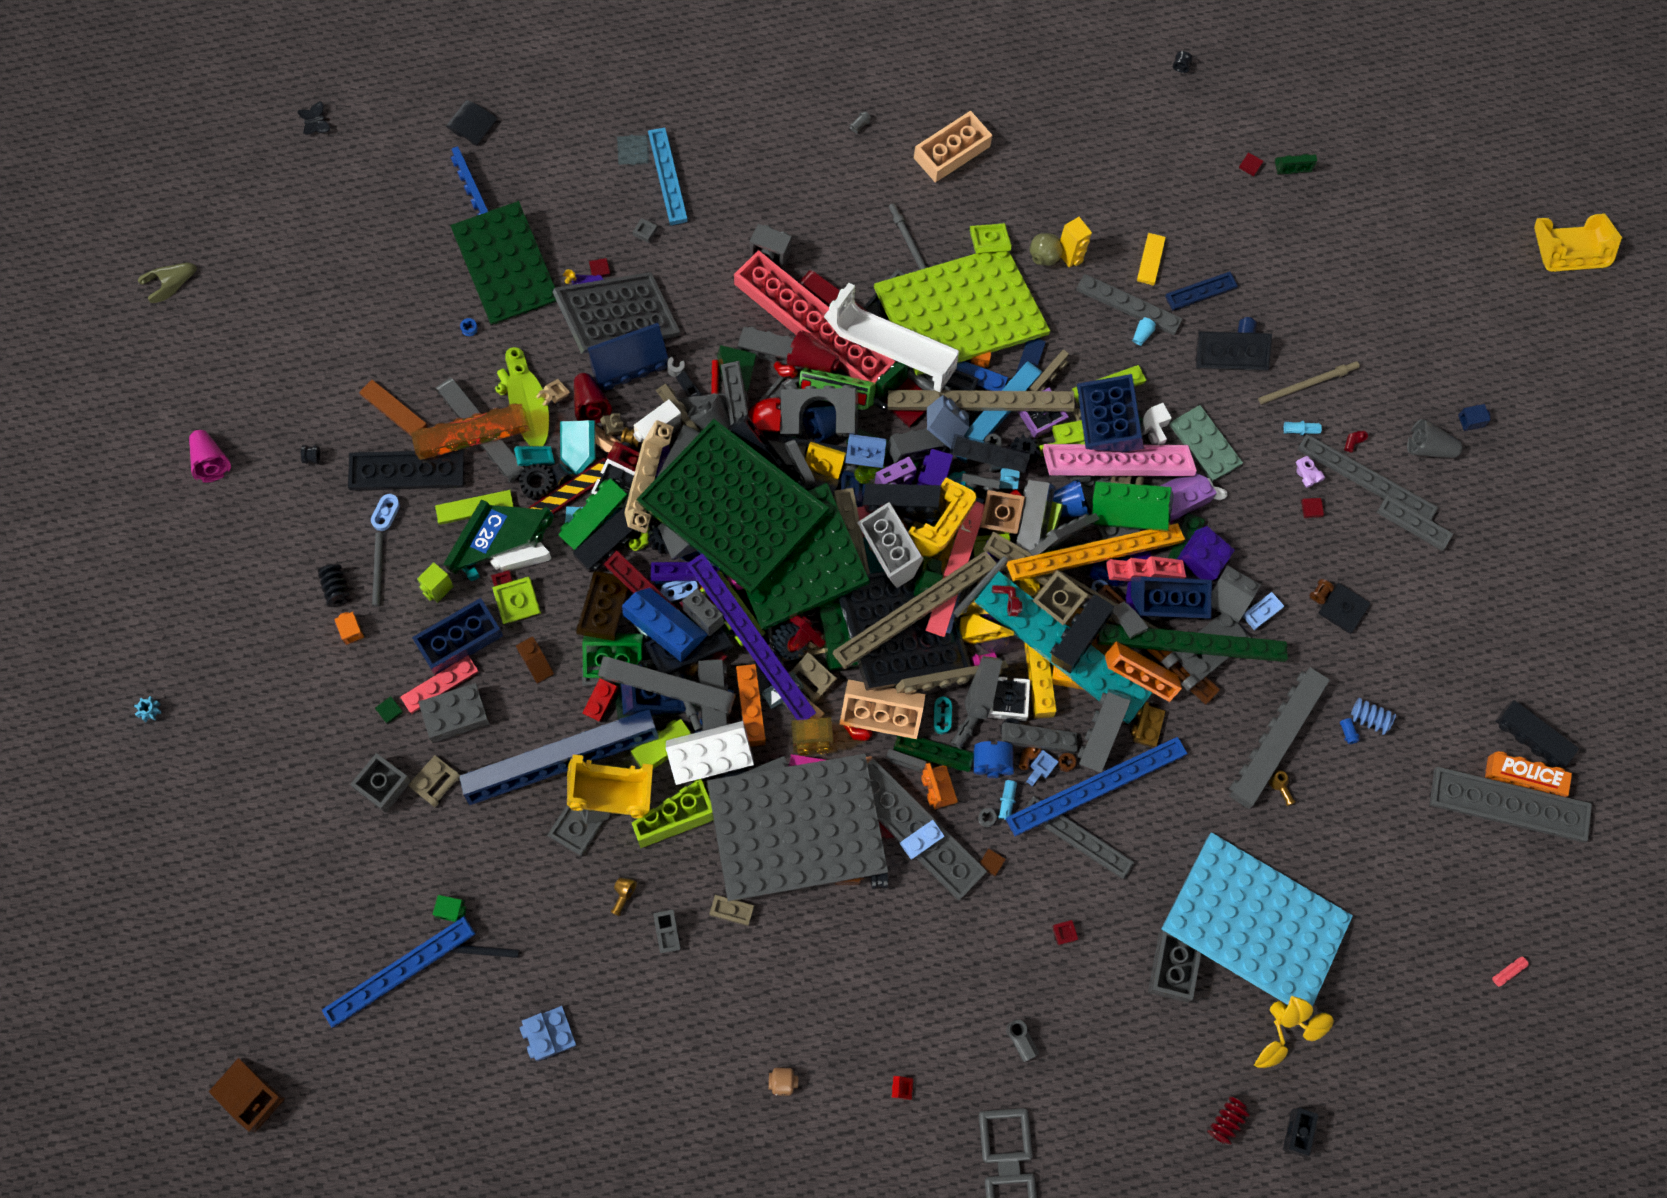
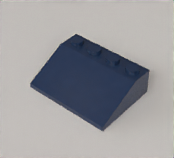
M658 323L587 348L592 373L601 390H610L620 383L627 384L633 378L646 377L650 372L662 371L668 366V356Z
M1132 374L1077 384L1086 449L1120 452L1144 449Z

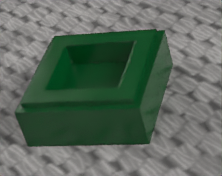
M391 696L375 707L386 724H389L403 713Z

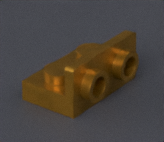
M1145 702L1136 714V717L1139 719L1138 723L1133 725L1131 735L1134 736L1133 742L1155 748L1157 747L1165 711L1148 706L1149 702Z

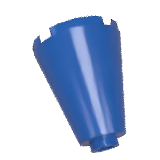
M1079 479L1055 490L1053 502L1064 505L1060 517H1082L1088 514Z

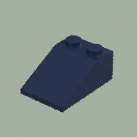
M621 684L623 715H634L648 709L651 715L684 713L686 710L684 702L681 700Z

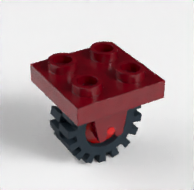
M800 615L786 620L785 626L782 624L780 626L781 630L777 629L775 631L777 635H773L775 640L772 641L775 652L787 660L798 659L799 654L802 656L804 654L802 651L807 650L806 644H809V642H812L819 648H822L826 643L820 637L822 633L815 627L812 628V623L804 616L801 618Z

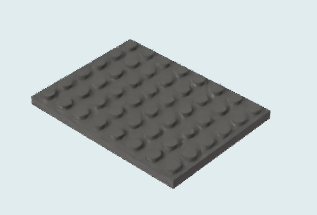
M865 754L707 780L728 902L888 873Z

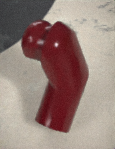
M1356 431L1349 434L1344 451L1352 453L1355 444L1367 440L1368 433L1366 431Z

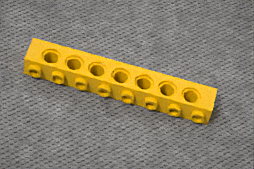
M1032 578L1016 581V585L1032 598L1040 591L1039 582ZM1024 642L1034 719L1054 717L1056 705L1050 662Z

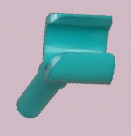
M467 567L462 568L470 581L480 577L475 567L470 570Z

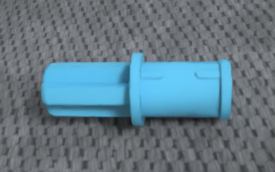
M1304 421L1284 422V433L1304 435V433L1320 434L1322 431V425L1319 423H1305Z
M1006 780L1003 797L1000 798L1002 803L998 816L999 819L1004 818L1006 820L1012 814L1013 803H1016L1014 797L1017 782Z

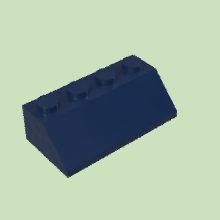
M1131 577V598L1139 616L1211 618L1212 580Z

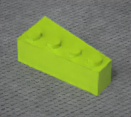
M702 779L694 780V783L682 788L679 793L663 801L660 806L651 809L648 814L643 815V818H638L632 822L640 848L714 821L711 802Z

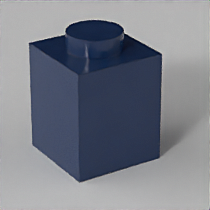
M1485 404L1464 408L1458 414L1464 431L1483 428L1491 420L1490 412L1486 409Z

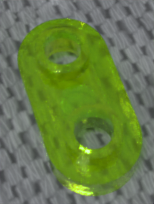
M859 465L854 471V476L862 484L874 483L876 472L886 467L884 465L883 468Z

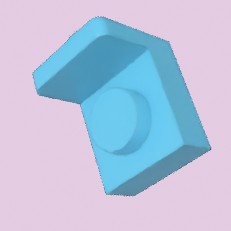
M1002 468L999 488L1018 489L1020 471Z

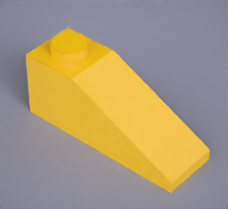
M970 613L969 616L961 617L960 620L962 639L969 644H977L1014 635V631L980 617V614Z

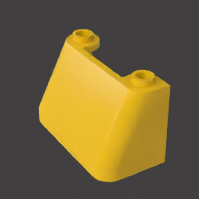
M1606 214L1590 216L1584 227L1552 229L1553 222L1549 218H1537L1534 226L1542 262L1548 271L1608 267L1614 262L1622 236Z
M948 478L944 479L941 487L945 495L946 510L935 527L925 523L923 528L916 529V527L912 526L908 532L922 557L927 556L931 558L948 545L976 502L974 491Z
M573 754L567 771V805L574 811L586 809L631 815L633 818H643V815L648 814L650 809L653 765L642 764L641 769H635V766L627 769L591 764V760H587L585 763L582 755Z

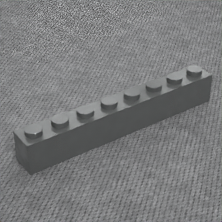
M1311 667L1305 672L1301 671L1296 679L1298 681L1297 686L1291 687L1287 693L1289 699L1287 702L1283 701L1277 710L1280 712L1278 717H1273L1269 722L1268 727L1270 730L1268 733L1264 732L1258 740L1261 743L1258 749L1254 748L1248 757L1251 759L1249 764H1244L1239 771L1241 777L1238 781L1235 779L1229 787V790H1231L1229 797L1248 809L1258 799L1330 679Z

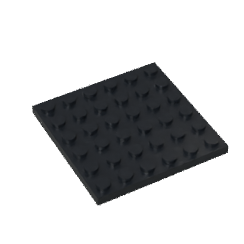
M920 567L911 580L898 588L888 578L886 572L867 574L870 581L869 584L838 597L851 639L916 597L914 596L916 579L920 574ZM930 612L859 659L857 662L866 691L896 686L902 679L971 667L956 617L954 618L950 634L946 633L942 637L926 631L931 615Z

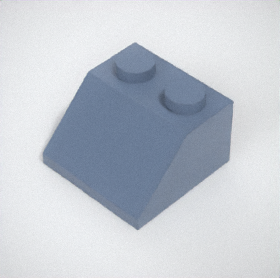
M942 395L927 407V430L951 449L954 434L964 436L969 428V415L965 410L957 407L952 399Z

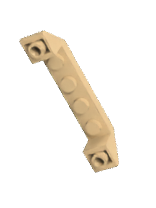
M659 420L654 422L642 443L624 512L628 527L643 533H647L651 515L646 513V510L637 503L636 499L654 481L662 448L669 445L674 428Z

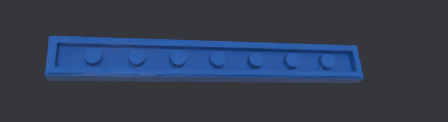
M462 917L323 1008L322 1012L331 1028L356 1014L476 935L466 917Z

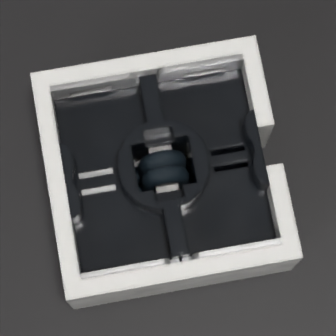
M607 459L601 471L603 475L601 479H597L591 493L595 495L600 490L599 486L603 481L612 479L629 494L635 472ZM627 500L620 506L621 508L626 506Z
M999 677L993 705L987 718H1015L1018 721H1026L1028 718L1030 680L1014 678L1013 681L1007 680V677Z

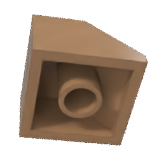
M988 490L980 527L992 532L1018 534L1025 496Z

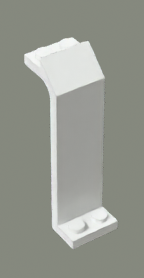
M848 283L844 289H841L838 298L831 302L829 310L824 316L836 333L842 338L933 376V390L941 392L957 368L959 351L860 309L854 300L855 285Z

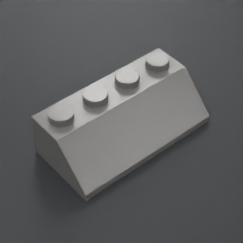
M888 502L857 523L888 578L898 588L914 577L923 557L893 506Z

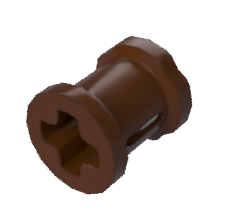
M1320 579L1317 583L1318 586L1309 596L1318 604H1324L1326 602L1325 598L1329 592L1334 590V586L1327 580Z

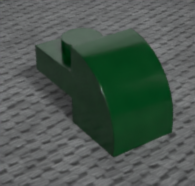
M927 556L923 557L924 561L920 566L919 577L916 579L914 596H918L942 580L943 575H940L942 561Z

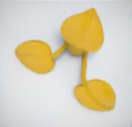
M1295 996L1290 997L1288 1006L1282 1001L1275 1002L1270 1007V1012L1276 1019L1274 1023L1279 1033L1280 1042L1274 1041L1266 1046L1257 1058L1254 1066L1258 1068L1272 1067L1282 1062L1286 1057L1288 1049L1284 1046L1285 1040L1281 1024L1287 1028L1300 1025L1306 1029L1303 1037L1308 1041H1315L1328 1033L1334 1022L1333 1017L1330 1014L1321 1013L1314 1016L1309 1024L1305 1025L1302 1022L1308 1020L1313 1013V1007L1309 1002Z

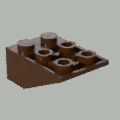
M240 1058L233 1063L209 1090V1093L248 1132L253 1133L257 1132L285 1099Z

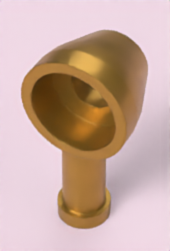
M1280 770L1274 771L1268 780L1269 785L1275 790H1280L1286 806L1296 803L1287 788L1289 782L1287 774ZM1278 776H1282L1283 781H1280Z
M619 878L616 881L614 889L620 896L611 913L620 916L626 900L630 899L636 889V881L627 878ZM629 888L632 889V893H627Z

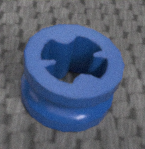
M467 318L460 324L461 331L465 336H473L477 333L478 327L475 320ZM471 324L472 328L466 330L465 326H469Z

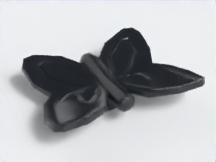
M317 102L310 110L302 109L297 111L298 115L305 120L304 124L306 125L303 130L305 135L312 134L315 131L319 133L330 131L329 124L322 121L324 117L320 116L323 113V102Z

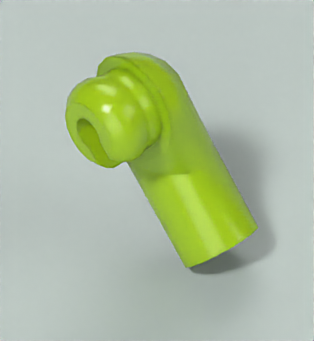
M500 369L497 371V375L501 382L495 387V390L500 395H505L508 393L509 376L505 369Z
M648 527L647 533L641 532L638 539L630 540L629 546L633 551H639L649 544L648 539L650 537L648 532L651 531L650 527Z

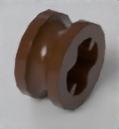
M1064 753L1059 757L1057 765L1062 771L1069 772L1075 767L1076 759L1072 754ZM1064 758H1067L1068 761L1072 762L1069 764L1070 767H1067L1066 764H1062Z

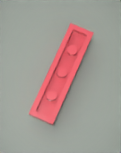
M468 655L400 698L409 712L413 714L420 709L419 701L446 693L473 677L479 671Z

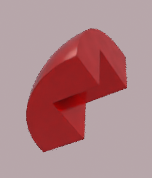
M774 397L761 400L748 410L749 417L760 431L774 433L780 431V398Z

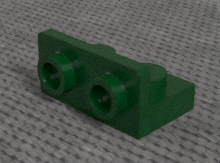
M1316 154L1288 155L1275 158L1278 175L1312 172L1317 162Z

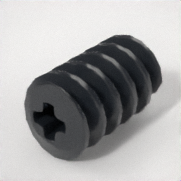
M330 564L318 569V577L321 579L320 584L328 607L344 605L348 602L345 599L350 596L349 592H344L348 587L347 585H342L346 580L341 578L344 573L339 571L342 568L340 564Z

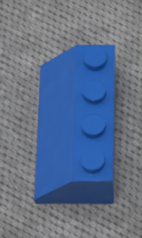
M650 587L635 592L622 605L623 616L680 662L708 635Z

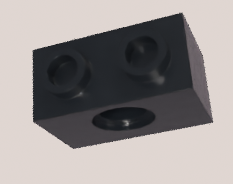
M1301 1108L1291 1110L1283 1151L1302 1157L1310 1156L1319 1114Z

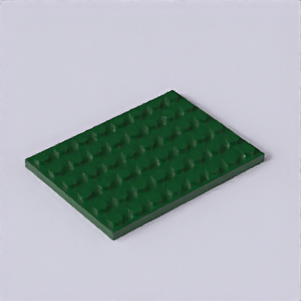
M715 419L693 439L636 499L639 505L696 551L703 554L706 559L751 595L829 512V507Z

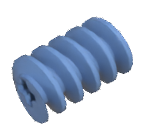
M1358 698L1351 712L1353 722L1360 718V725L1367 721V728L1375 725L1376 732L1383 728L1382 735H1385L1390 730L1396 714L1391 717V711L1387 710L1384 713V708L1382 707L1376 711L1377 706L1375 704L1369 707V701H1365L1362 704V699Z

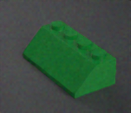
M1096 482L1093 495V514L1096 513L1099 520L1093 525L1169 531L1174 499L1172 487Z

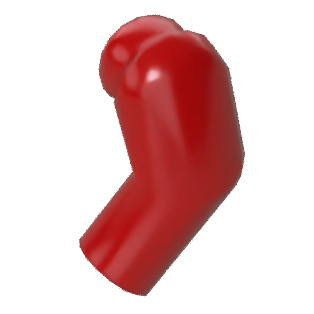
M780 361L774 363V369L781 377L795 378L798 371L794 366L783 365Z
M843 725L854 740L867 741L872 737L871 730Z

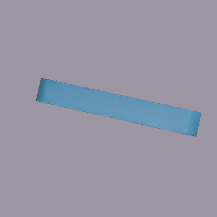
M1027 361L1002 391H1026L1028 388L1030 389L1043 371ZM983 411L968 428L964 436L985 441V438L997 429L1011 411ZM955 456V457H957L959 460H961L963 463H967V462H968V461H966L967 458Z

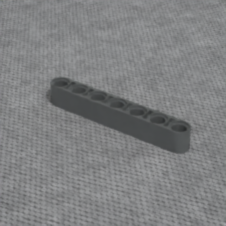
M451 377L435 387L438 394L443 396V400L449 408L454 410L457 418L464 422L465 427L488 423ZM502 439L479 444L482 449L486 450V454L492 462H496L497 468L504 477L507 476L509 483L520 477L521 472L525 473L524 467L518 466L516 457Z
M603 657L598 672L599 677L727 714L731 713L736 695L725 690L609 657Z

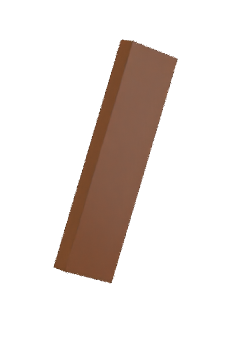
M371 380L359 392L363 398L414 439L427 427V424L375 381Z

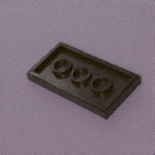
M597 571L593 573L576 628V634L615 641L623 613L622 605L626 602L629 589L614 574Z

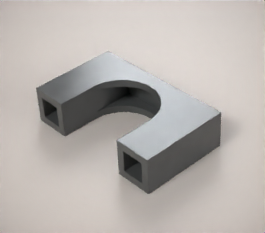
M843 385L842 388L824 386V389H816L815 386H806L805 389L789 386L787 389H781L780 434L782 436L802 437L804 411L812 402L818 400H826L834 404L836 409V434L838 436L858 435V391L853 386Z

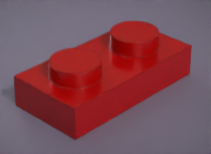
M599 678L582 714L602 722L619 687Z

